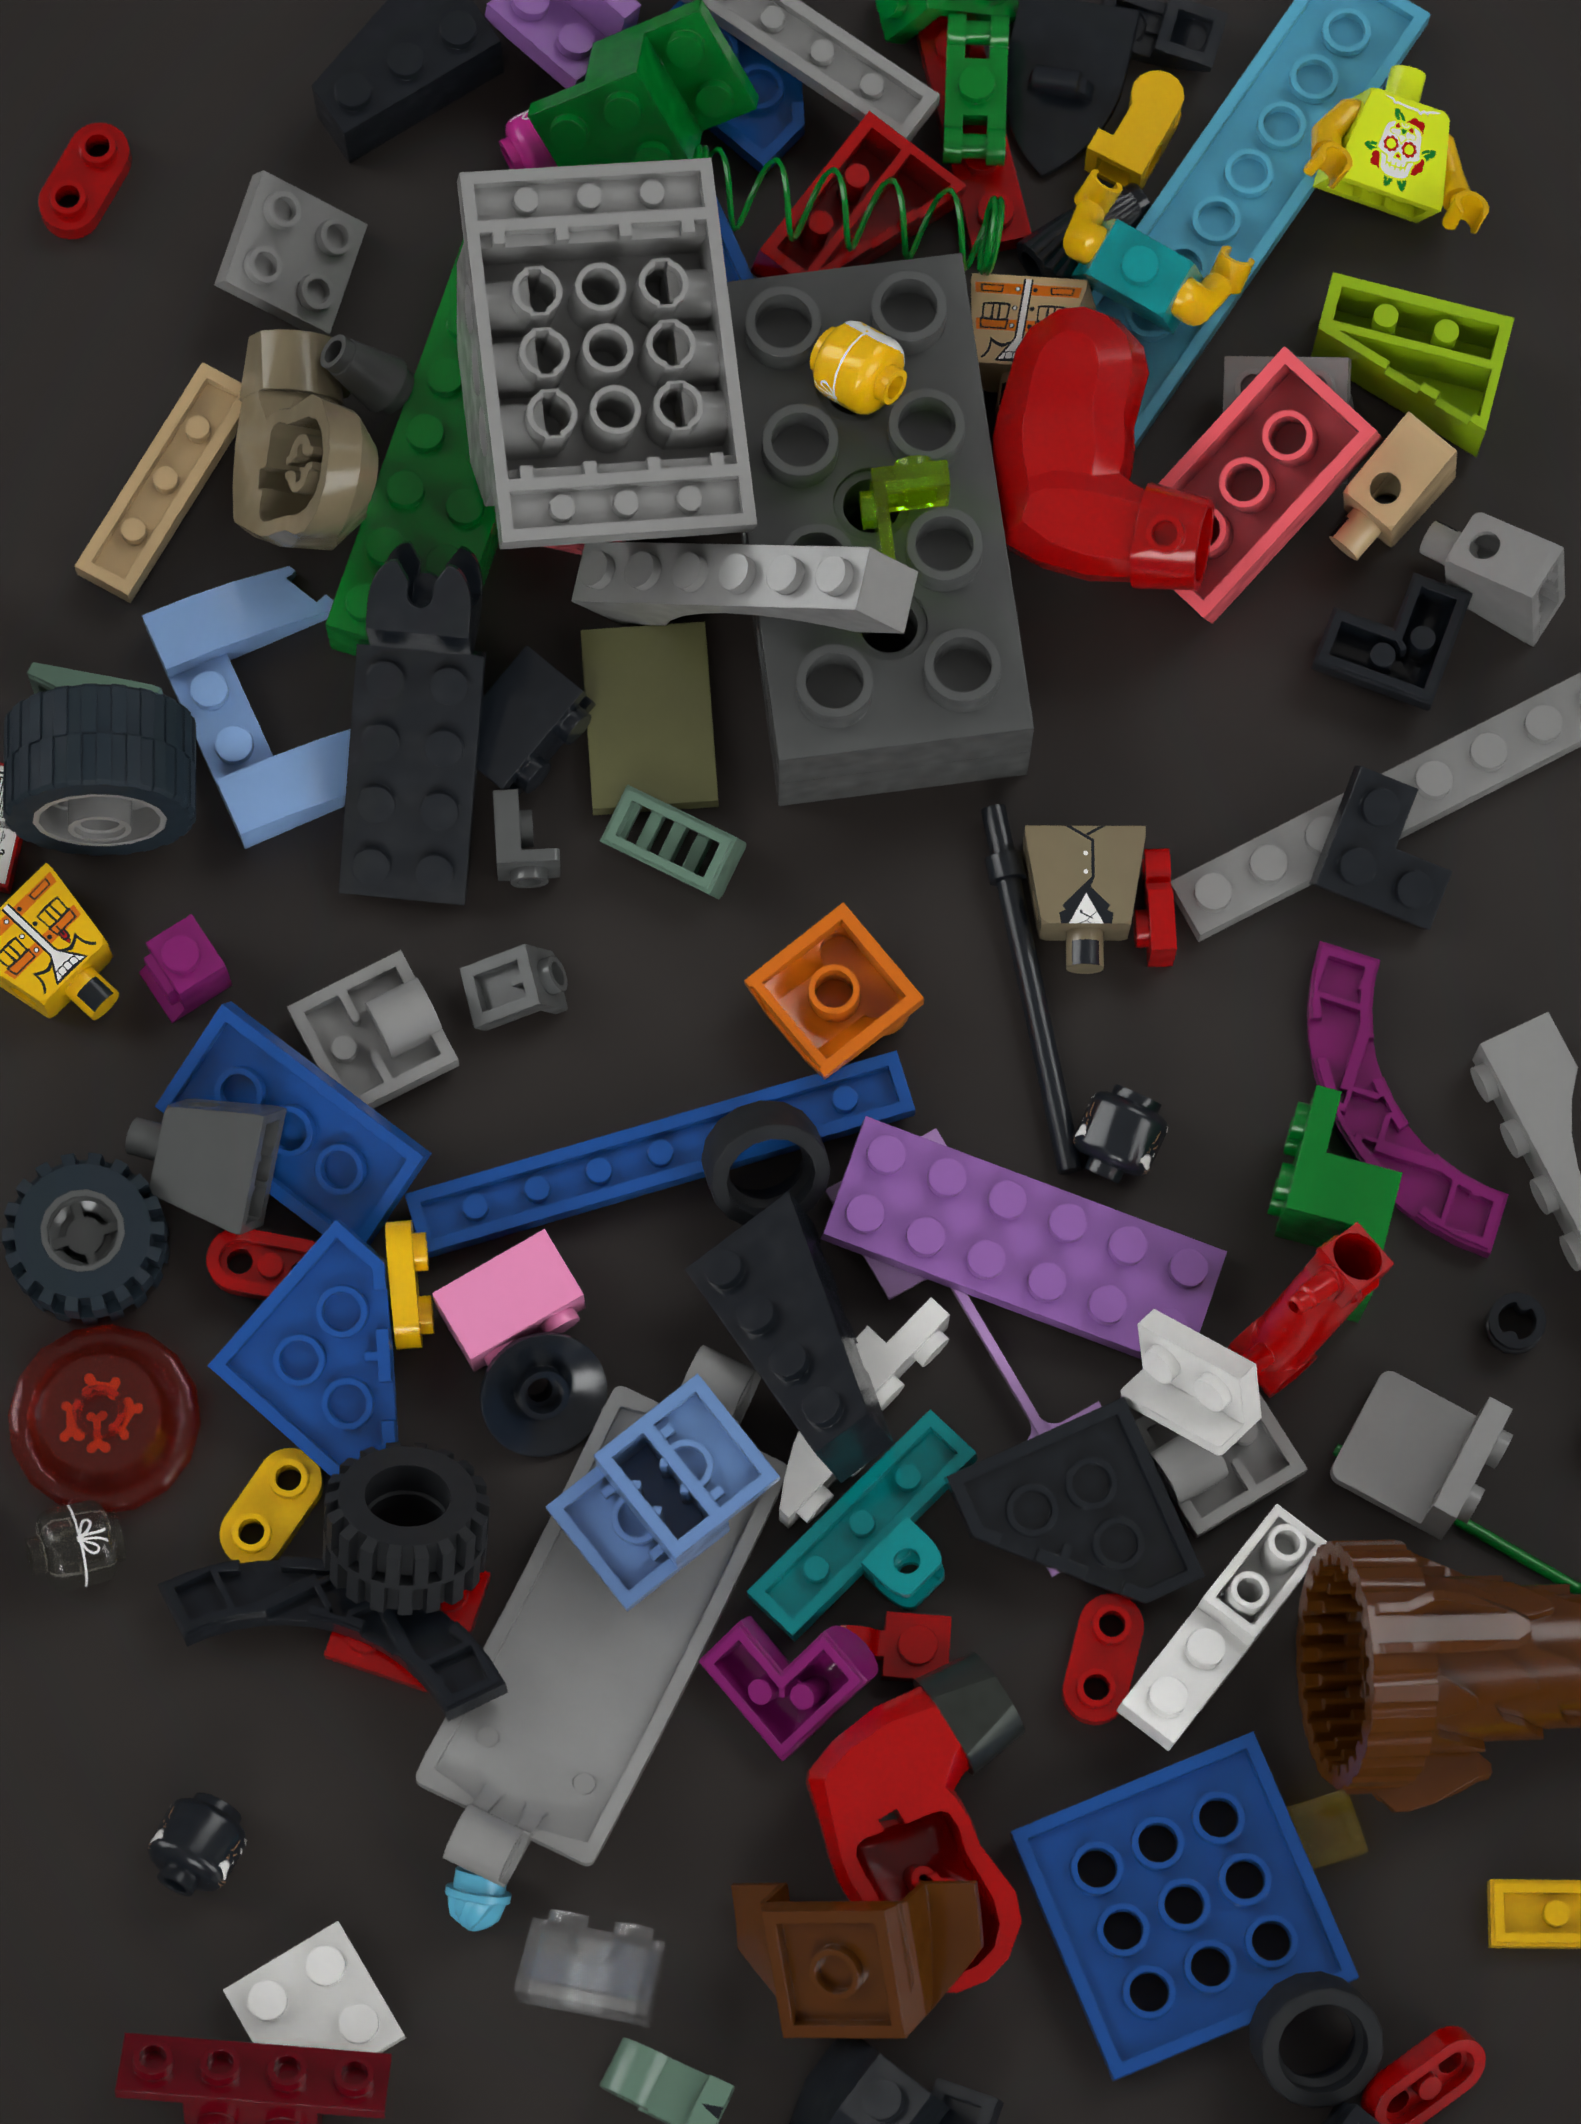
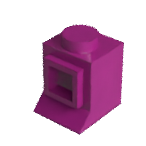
M192 914L146 942L150 954L143 958L146 965L140 970L139 974L171 1023H174L233 986L225 963Z

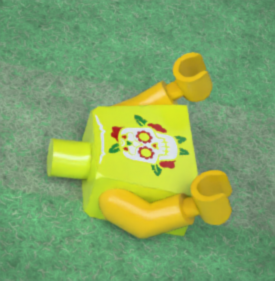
M1405 65L1392 66L1385 90L1369 88L1353 98L1342 99L1312 127L1311 159L1306 163L1303 171L1311 177L1318 170L1313 183L1314 188L1414 223H1419L1441 212L1443 206L1447 211L1442 219L1444 228L1455 230L1460 220L1463 219L1470 226L1472 234L1478 232L1489 213V205L1484 197L1471 191L1454 138L1449 134V116L1444 111L1420 103L1426 74L1417 68Z

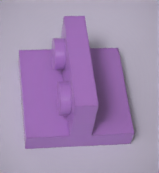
M491 0L487 3L484 17L567 89L585 81L594 42L637 25L641 4L637 0Z

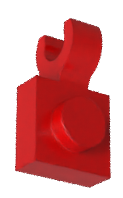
M887 1611L884 1620V1630L865 1626L840 1625L858 1635L872 1651L875 1659L882 1660L881 1680L913 1682L914 1679L949 1663L952 1616Z

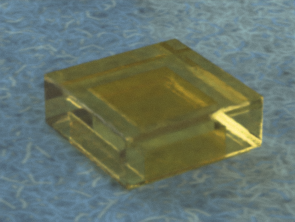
M1342 1790L1286 1807L1313 1871L1368 1852L1349 1794L1343 1793Z

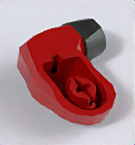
M971 1652L914 1679V1689L874 1707L830 1742L807 1771L806 1785L822 1831L830 1864L837 1882L849 1901H901L921 1881H977L984 1947L947 1993H958L987 1981L1009 1959L1022 1923L1016 1891L980 1845L973 1822L963 1802L954 1791L966 1771L971 1775L976 1774L1025 1732L1022 1720L1008 1694L990 1667L975 1652Z

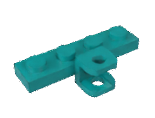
M930 1409L746 1591L749 1599L794 1642L863 1574L891 1603L904 1610H915L945 1579L942 1558L937 1546L915 1522L948 1490L944 1477L973 1465L978 1460L977 1452ZM906 1565L918 1566L917 1570L912 1573L904 1574L900 1572Z

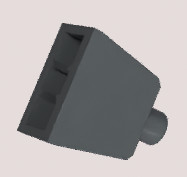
M185 1099L167 1106L162 1123L136 1117L131 1123L126 1136V1153L154 1161L149 1187L150 1192L154 1196L156 1195L157 1198L231 1233L241 1235L264 1224L287 1108L240 1102Z

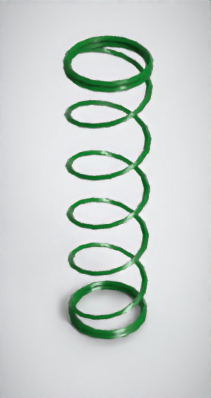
M698 144L695 148L693 159L712 158L715 153L721 155L726 182L728 219L733 232L738 231L743 225L765 174L771 165L776 163L780 167L782 176L786 229L791 242L798 239L823 183L831 173H834L838 177L841 191L844 240L848 252L856 248L880 194L886 185L891 183L896 188L899 201L902 253L905 260L914 257L937 204L948 193L953 196L956 207L959 253H962L964 271L966 272L970 269L977 251V271L979 274L985 273L988 276L994 269L1002 237L1005 202L1001 196L997 198L993 195L990 198L984 214L982 227L967 262L962 207L959 197L954 189L950 187L937 194L931 203L908 253L905 201L902 188L893 177H889L882 182L875 191L851 243L847 191L844 178L838 168L831 167L821 176L793 234L789 181L786 168L780 158L773 157L764 165L735 225L731 173L725 152L721 147H715L709 152L708 146L702 147L701 144Z

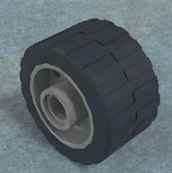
M90 683L75 686L67 685L55 687L48 691H41L32 694L26 700H21L12 707V710L6 714L4 719L3 818L5 819V824L12 832H16L18 837L27 842L30 841L39 847L58 850L62 853L87 854L89 856L126 855L140 851L146 852L177 841L180 836L187 834L196 822L195 718L191 716V712L185 706L178 704L177 701L169 696L161 695L145 688H134L120 684Z

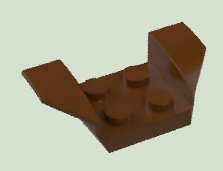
M921 1881L901 1901L790 1902L787 1882L733 1883L731 1885L738 1949L776 1996L783 2038H907L937 2005L984 1947L977 1881Z

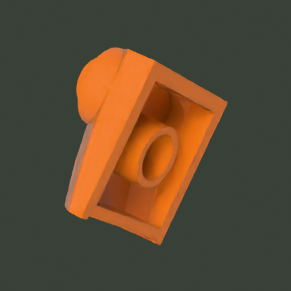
M844 902L744 980V984L764 1013L804 1061L823 1079H827L883 1036L891 1035L900 1030L907 1022L909 1016L924 1004V997Z

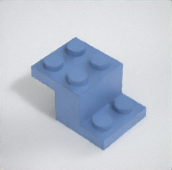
M697 1373L595 1453L593 1456L597 1466L545 1507L628 1612L730 1531L728 1521L780 1480V1476Z

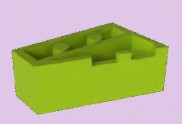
M1333 272L1311 356L1349 357L1352 359V382L1401 412L1407 414L1409 411L1432 431L1477 458L1490 417L1514 318Z

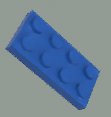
M231 1001L221 1004L155 1105L163 1113L168 1105L185 1099H206L287 1108L270 1195L322 1235L335 1220L340 1219L369 1246L432 1154Z

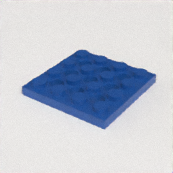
M1254 1731L1010 1831L1009 1835L1113 2082L1250 2025L1256 2006L1275 1984L1296 1973L1321 1971L1341 1977L1348 1983L1359 1978ZM1222 1801L1232 1807L1236 1814L1237 1824L1231 1834L1225 1837H1214L1204 1831L1200 1824L1199 1814L1201 1808L1208 1802ZM1151 1826H1162L1168 1829L1176 1841V1851L1173 1857L1164 1862H1153L1144 1857L1138 1844L1139 1836L1143 1830ZM1101 1851L1113 1860L1116 1870L1115 1877L1107 1886L1095 1888L1081 1880L1077 1869L1078 1861L1087 1852ZM1238 1862H1248L1259 1869L1263 1878V1887L1257 1896L1242 1899L1230 1892L1226 1885V1872L1231 1865ZM1178 1887H1186L1195 1891L1202 1902L1200 1918L1190 1924H1180L1173 1921L1165 1910V1898L1171 1890ZM1125 1912L1138 1920L1142 1934L1136 1946L1122 1950L1108 1943L1104 1936L1103 1928L1105 1920L1114 1913ZM1272 1923L1284 1929L1289 1938V1950L1285 1957L1276 1961H1269L1261 1958L1255 1952L1252 1945V1936L1254 1930L1260 1925ZM1214 1949L1223 1954L1229 1967L1228 1976L1223 1983L1217 1986H1206L1195 1979L1191 1971V1961L1194 1954L1198 1951ZM1143 1974H1152L1159 1977L1165 1983L1168 1997L1166 2004L1161 2009L1146 2012L1134 2005L1130 1997V1986L1136 1977Z

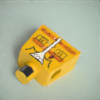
M45 863L0 907V987L47 1018L56 1016L71 1000L92 1020L99 1019L110 1010L120 993L99 974L113 958L110 947L54 869Z

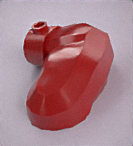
M1084 306L1059 309L1029 328L1015 350L993 434V461L1006 546L1011 552L1043 569L1086 581L1130 582L1132 588L1197 590L1204 578L1212 541L1214 523L1213 501L1209 498L1153 482L1148 483L1144 489L1130 481L1135 454L1134 427L1149 376L1144 346L1120 320Z

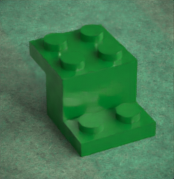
M694 0L594 42L585 81L530 103L527 117L558 167L693 159L695 148L700 144L704 130L756 110L759 95L704 1Z
M1317 1085L1310 1104L1298 1101L1294 1117H1292L1283 1154L1293 1156V1164L1282 1162L1267 1212L1269 1215L1279 1217L1274 1236L1319 1248L1332 1237L1340 1235L1358 1221L1383 1250L1402 1172L1327 1153L1342 1091ZM1373 1291L1363 1299L1345 1320L1359 1322Z

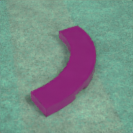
M1320 941L1309 984L1307 1002L1308 1046L1316 1084L1342 1091L1333 1125L1337 1136L1353 1160L1402 1172L1394 1205L1399 1211L1427 1231L1447 1242L1488 1259L1509 1194L1486 1186L1459 1171L1440 1155L1434 1154L1408 1126L1409 1122L1395 1102L1385 1078L1382 1077L1375 1053L1372 1006L1380 960Z

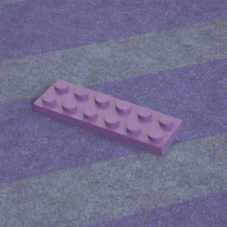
M867 1116L861 1125L820 1238L826 1242L1141 1359L1137 1324L1153 1309L1200 1333L1227 1254L1225 1250Z

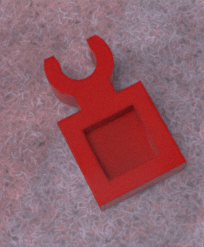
M1144 849L1142 881L1145 902L1144 909L1134 910L1135 948L1146 947L1147 967L1173 966L1177 952L1174 893L1173 888H1171L1170 849Z

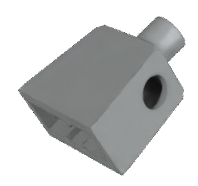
M1483 512L1475 513L1462 532L1436 520L1431 524L1421 542L1420 554L1445 566L1446 584L1473 594L1467 609L1532 647L1535 646L1565 599L1564 547Z

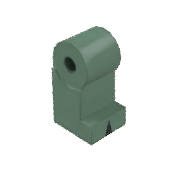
M625 2037L622 2038L599 2084L602 2089L638 2107L639 2111L665 2124H719L735 2091L734 2085L700 2072L650 2047Z

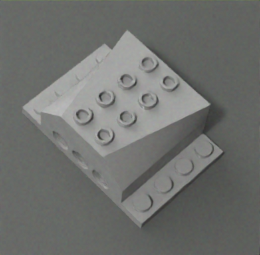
M712 158L460 172L457 179L464 243L457 261V350L470 463L484 505L495 506L500 550L753 532L757 526Z

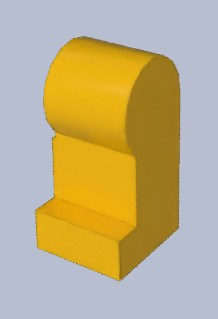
M1161 70L1149 71L1140 75L1133 84L1128 111L1115 134L1112 135L1098 128L1090 141L1086 151L1084 170L1090 173L1093 169H1097L1099 171L1097 177L1113 185L1119 182L1125 187L1133 182L1143 189L1178 128L1181 119L1184 90L1179 80L1172 74Z

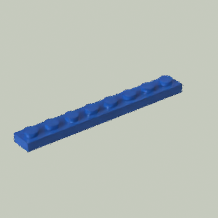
M896 1050L844 1065L827 1079H823L818 1073L409 1192L405 1194L415 1232H426L428 1258L704 1178L705 1174L701 1158L705 1139L718 1120L735 1108L760 1100L785 1102L802 1110L816 1126L823 1143L858 1133L866 1116L889 1124L915 1116L916 1109ZM770 1139L756 1143L739 1154L730 1170L800 1150L797 1144L788 1140Z

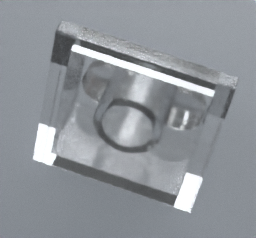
M554 1909L550 1910L548 1920L533 1917L514 1989L520 2003L650 2028L665 1952L664 1942L652 1940L654 1929L625 1922H615L613 1932L587 1928L588 1916Z

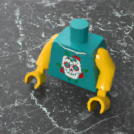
M1093 169L1074 197V202L1077 206L1063 238L1065 253L1073 260L1079 262L1071 277L1088 280L1092 289L1171 334L1175 333L1180 322L1191 326L1205 323L1230 294L1241 293L1255 261L1253 258H1249L1248 262L1237 261L1229 256L1232 247L1222 246L1210 274L1203 278L1195 263L1118 219L1103 221L1123 191V188L1119 182L1113 188H1109L1098 180L1097 174L1099 171L1097 169Z

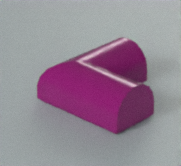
M751 1616L740 1620L698 1661L782 1762L791 1757L878 1673V1664L872 1651L858 1635L847 1628L832 1626L826 1629L790 1663Z

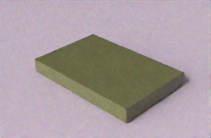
M705 621L667 624L666 626L646 625L580 630L584 691L586 696L596 704L589 712L591 721L587 727L593 816L613 814L627 784L679 810L719 807ZM642 807V809H641L640 812H652V811L649 810V809H647V808H645V807Z

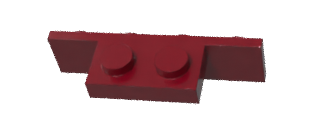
M125 2033L115 2095L116 2098L183 2103L184 2124H322L321 2114L384 2119L392 2054Z

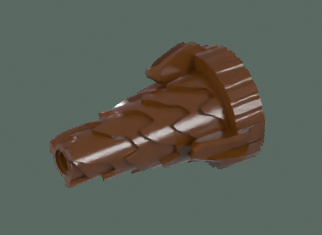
M1395 1539L1327 1541L1326 1544H1321L1317 1549L1316 1555L1312 1556L1308 1565L1298 1608V1626L1296 1629L1298 1697L1302 1711L1303 1728L1308 1739L1312 1759H1315L1317 1770L1321 1777L1336 1789H1342L1345 1794H1372L1378 1802H1382L1391 1812H1409L1461 1793L1477 1782L1488 1780L1492 1773V1764L1478 1753L1486 1752L1485 1741L1544 1739L1543 1729L1581 1728V1594H1570V1584L1518 1585L1513 1582L1503 1581V1575L1465 1576L1449 1567L1412 1553L1411 1550H1407L1406 1544L1401 1541H1395Z

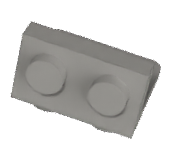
M1386 1371L1376 1381L1330 1469L1331 1479L1341 1487L1442 1540L1456 1519L1467 1524L1479 1504L1485 1489L1476 1485L1475 1482L1484 1464L1495 1469L1503 1457L1513 1437V1434L1505 1431L1503 1428L1513 1409L1489 1397L1476 1416L1393 1371Z

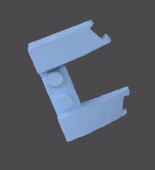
M290 566L233 581L142 615L148 635L179 704L185 706L191 712V716L195 718L197 744L245 849L345 806L351 729L273 756L230 660L327 620L334 600L326 594L317 602L291 582L297 575L296 571Z

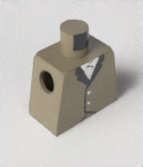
M1025 825L1022 854L1039 939L1045 941H1066V970L1068 972L1092 974L1103 971L1104 941H1123L1128 939L1146 838V826Z

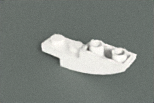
M932 1297L887 1343L868 1325L856 1338L858 1342L856 1346L864 1368L869 1373L882 1411L904 1388L905 1384L899 1378L915 1361L922 1367H925L941 1352L949 1341V1338L943 1332L948 1328L950 1314ZM800 1431L796 1436L788 1461L779 1508V1520L788 1529L800 1517L806 1523L811 1522L834 1497V1494L828 1488L837 1480L835 1475L814 1453ZM863 1466L861 1469H859L851 1476L854 1477L855 1475H857L865 1466Z
M1276 1504L1203 1596L1195 1610L1124 1698L1116 1711L1169 1752L1304 1578L1312 1556H1315L1320 1545L1326 1544L1327 1541L1280 1505Z

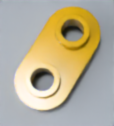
M412 1220L385 1222L387 1264L396 1350L423 1348V1335L434 1334L432 1296H419L417 1274L418 1271H429L426 1232L414 1233Z
M284 1448L270 1454L262 1462L224 1517L220 1527V1542L224 1552L231 1561L240 1560V1563L278 1560L319 1502L324 1488L323 1475L319 1465L302 1450ZM286 1470H296L301 1474V1482L293 1490H283L277 1484L278 1477ZM250 1523L260 1524L264 1528L262 1539L255 1544H246L240 1539L242 1529Z

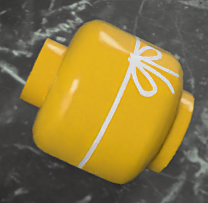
M847 321L837 327L827 329L819 337L811 352L810 369L813 371L815 387L823 396L856 414L869 415L881 409L885 404L890 405L894 403L902 394L907 382V373L904 370L905 358L903 348L895 339L860 321Z

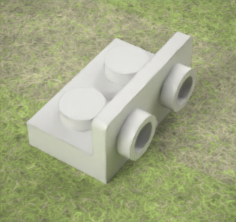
M1153 1309L1137 1324L1143 1369L1121 1389V1398L1125 1397L1130 1408L1213 1454L1223 1455L1262 1418L1256 1363Z

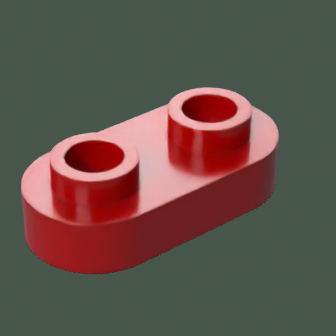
M92 123L79 129L70 140L44 184L38 199L39 210L46 228L57 237L79 239L94 231L127 177L132 165V155L126 136L117 127L107 123ZM95 145L109 147L108 152L101 157H93L88 154ZM75 195L80 198L73 207L64 208L59 205V201L64 196Z
M255 1229L241 1235L224 1230L209 1245L206 1255L207 1268L215 1284L223 1291L233 1295L265 1301L316 1242ZM238 1254L249 1255L253 1260L251 1268L242 1274H236L229 1269L231 1259Z
M1113 1593L1099 1595L1086 1604L1079 1617L1062 1685V1699L1070 1715L1084 1724L1102 1725L1115 1719L1119 1715L1116 1710L1129 1693L1143 1637L1144 1621L1139 1608L1128 1598ZM1106 1615L1117 1616L1123 1623V1632L1115 1637L1105 1635L1099 1627L1100 1619ZM1099 1678L1106 1683L1108 1695L1101 1700L1090 1699L1084 1692V1683L1088 1679Z
M1458 2026L1440 2028L1374 2076L1364 2089L1361 2098V2108L1381 2124H1423L1476 2084L1485 2068V2051L1465 2029Z

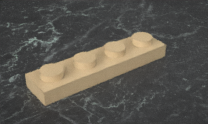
M203 362L201 363L74 567L77 575L129 603L133 601L237 434L242 404L239 400L241 382Z

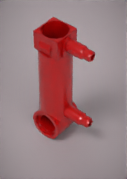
M1358 1221L1340 1235H1335L1316 1250L1315 1256L1267 1311L1242 1331L1227 1347L1256 1363L1258 1386L1269 1398L1287 1387L1317 1359L1315 1354L1317 1350L1363 1299L1379 1286V1281L1393 1267L1394 1263Z

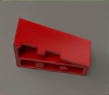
M869 111L791 209L793 234L817 182L831 167L838 168L844 178L848 199L851 243L875 191L889 177L895 178L902 188L906 209L908 239L918 233L922 221L937 194L950 187L954 189L960 200L967 185ZM831 173L823 183L798 239L794 242L789 240L785 217L760 248L750 270L751 273L758 278L870 264L902 243L899 201L894 184L889 183L886 185L870 214L856 248L848 252L844 240L843 210L837 175ZM946 193L942 197L927 226L956 208L951 194Z

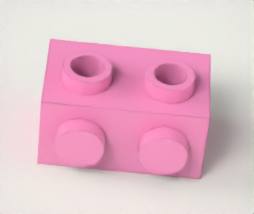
M545 1229L432 1293L436 1309L474 1372L486 1365L489 1366L502 1349L521 1337L540 1332L563 1333L580 1320L577 1313L586 1308L582 1290Z

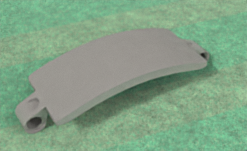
M702 1345L693 1359L682 1385L698 1373L740 1426L761 1376L756 1369ZM616 1387L603 1407L563 1492L597 1466L593 1456L595 1453L659 1403L627 1387ZM761 1452L779 1474L780 1480L728 1521L730 1531L628 1612L553 1517H550L515 1589L483 1648L505 1681L508 1693L453 1720L448 1721L445 1717L416 1773V1783L420 1787L465 1808L448 1841L443 1855L444 1859L503 1888L513 1875L531 1841L580 1865L591 1866L594 1864L670 1721L783 1487L787 1465L784 1462Z

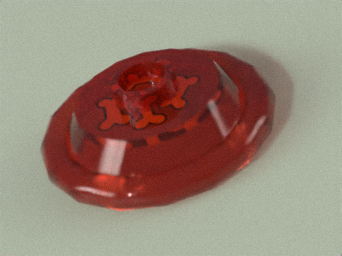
M113 1324L75 1329L41 1348L19 1376L7 1414L11 1450L29 1483L61 1507L69 1505L73 1510L94 1515L135 1510L168 1491L191 1461L201 1427L197 1387L179 1356L149 1333Z

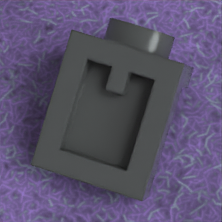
M518 789L493 790L498 881H510L511 885L517 888H536L548 884V878L561 877L560 849L521 850L523 847H534L532 809L519 810Z
M522 944L459 968L475 1029L488 1031L539 1011L558 1014L568 1010L564 993L568 986L567 975L560 960L550 950Z

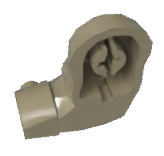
M290 329L262 330L249 336L239 398L242 404L235 442L232 486L233 518L237 525L252 536L279 547L333 550L367 517L368 505L373 495L378 474V450L356 412L341 406L344 404L343 398L346 399L350 392L327 369L321 366V353L332 337L310 331Z

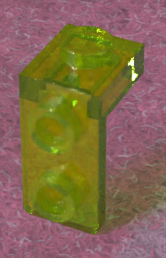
M913 455L897 460L893 466L871 468L870 489L868 491H859V504L863 530L875 529L877 551L896 560L890 512L949 505L951 483L947 459L932 461L929 456Z

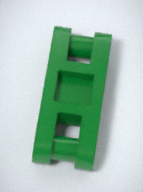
M948 13L943 164H961L962 158L986 159V165L1004 166L1009 15H991L990 21L966 20V14ZM965 45L989 46V59L965 58ZM963 125L987 126L986 134L963 133Z

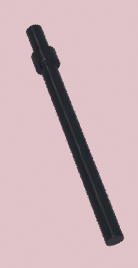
M1004 804L991 805L981 810L990 856L985 858L990 885L997 886L1057 1171L1060 1175L1075 1173L1082 1170L1083 1166L1080 1152L1073 1142L1075 1128L1022 886V880L1027 877L1023 855L1020 850H1015L1006 806Z

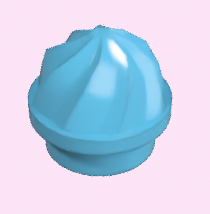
M457 1866L455 1869L454 1881L447 1883L445 1894L448 1896L450 1916L469 1931L484 1930L499 1922L506 1905L511 1903L512 1894L506 1891V1886L503 1888L460 1866Z

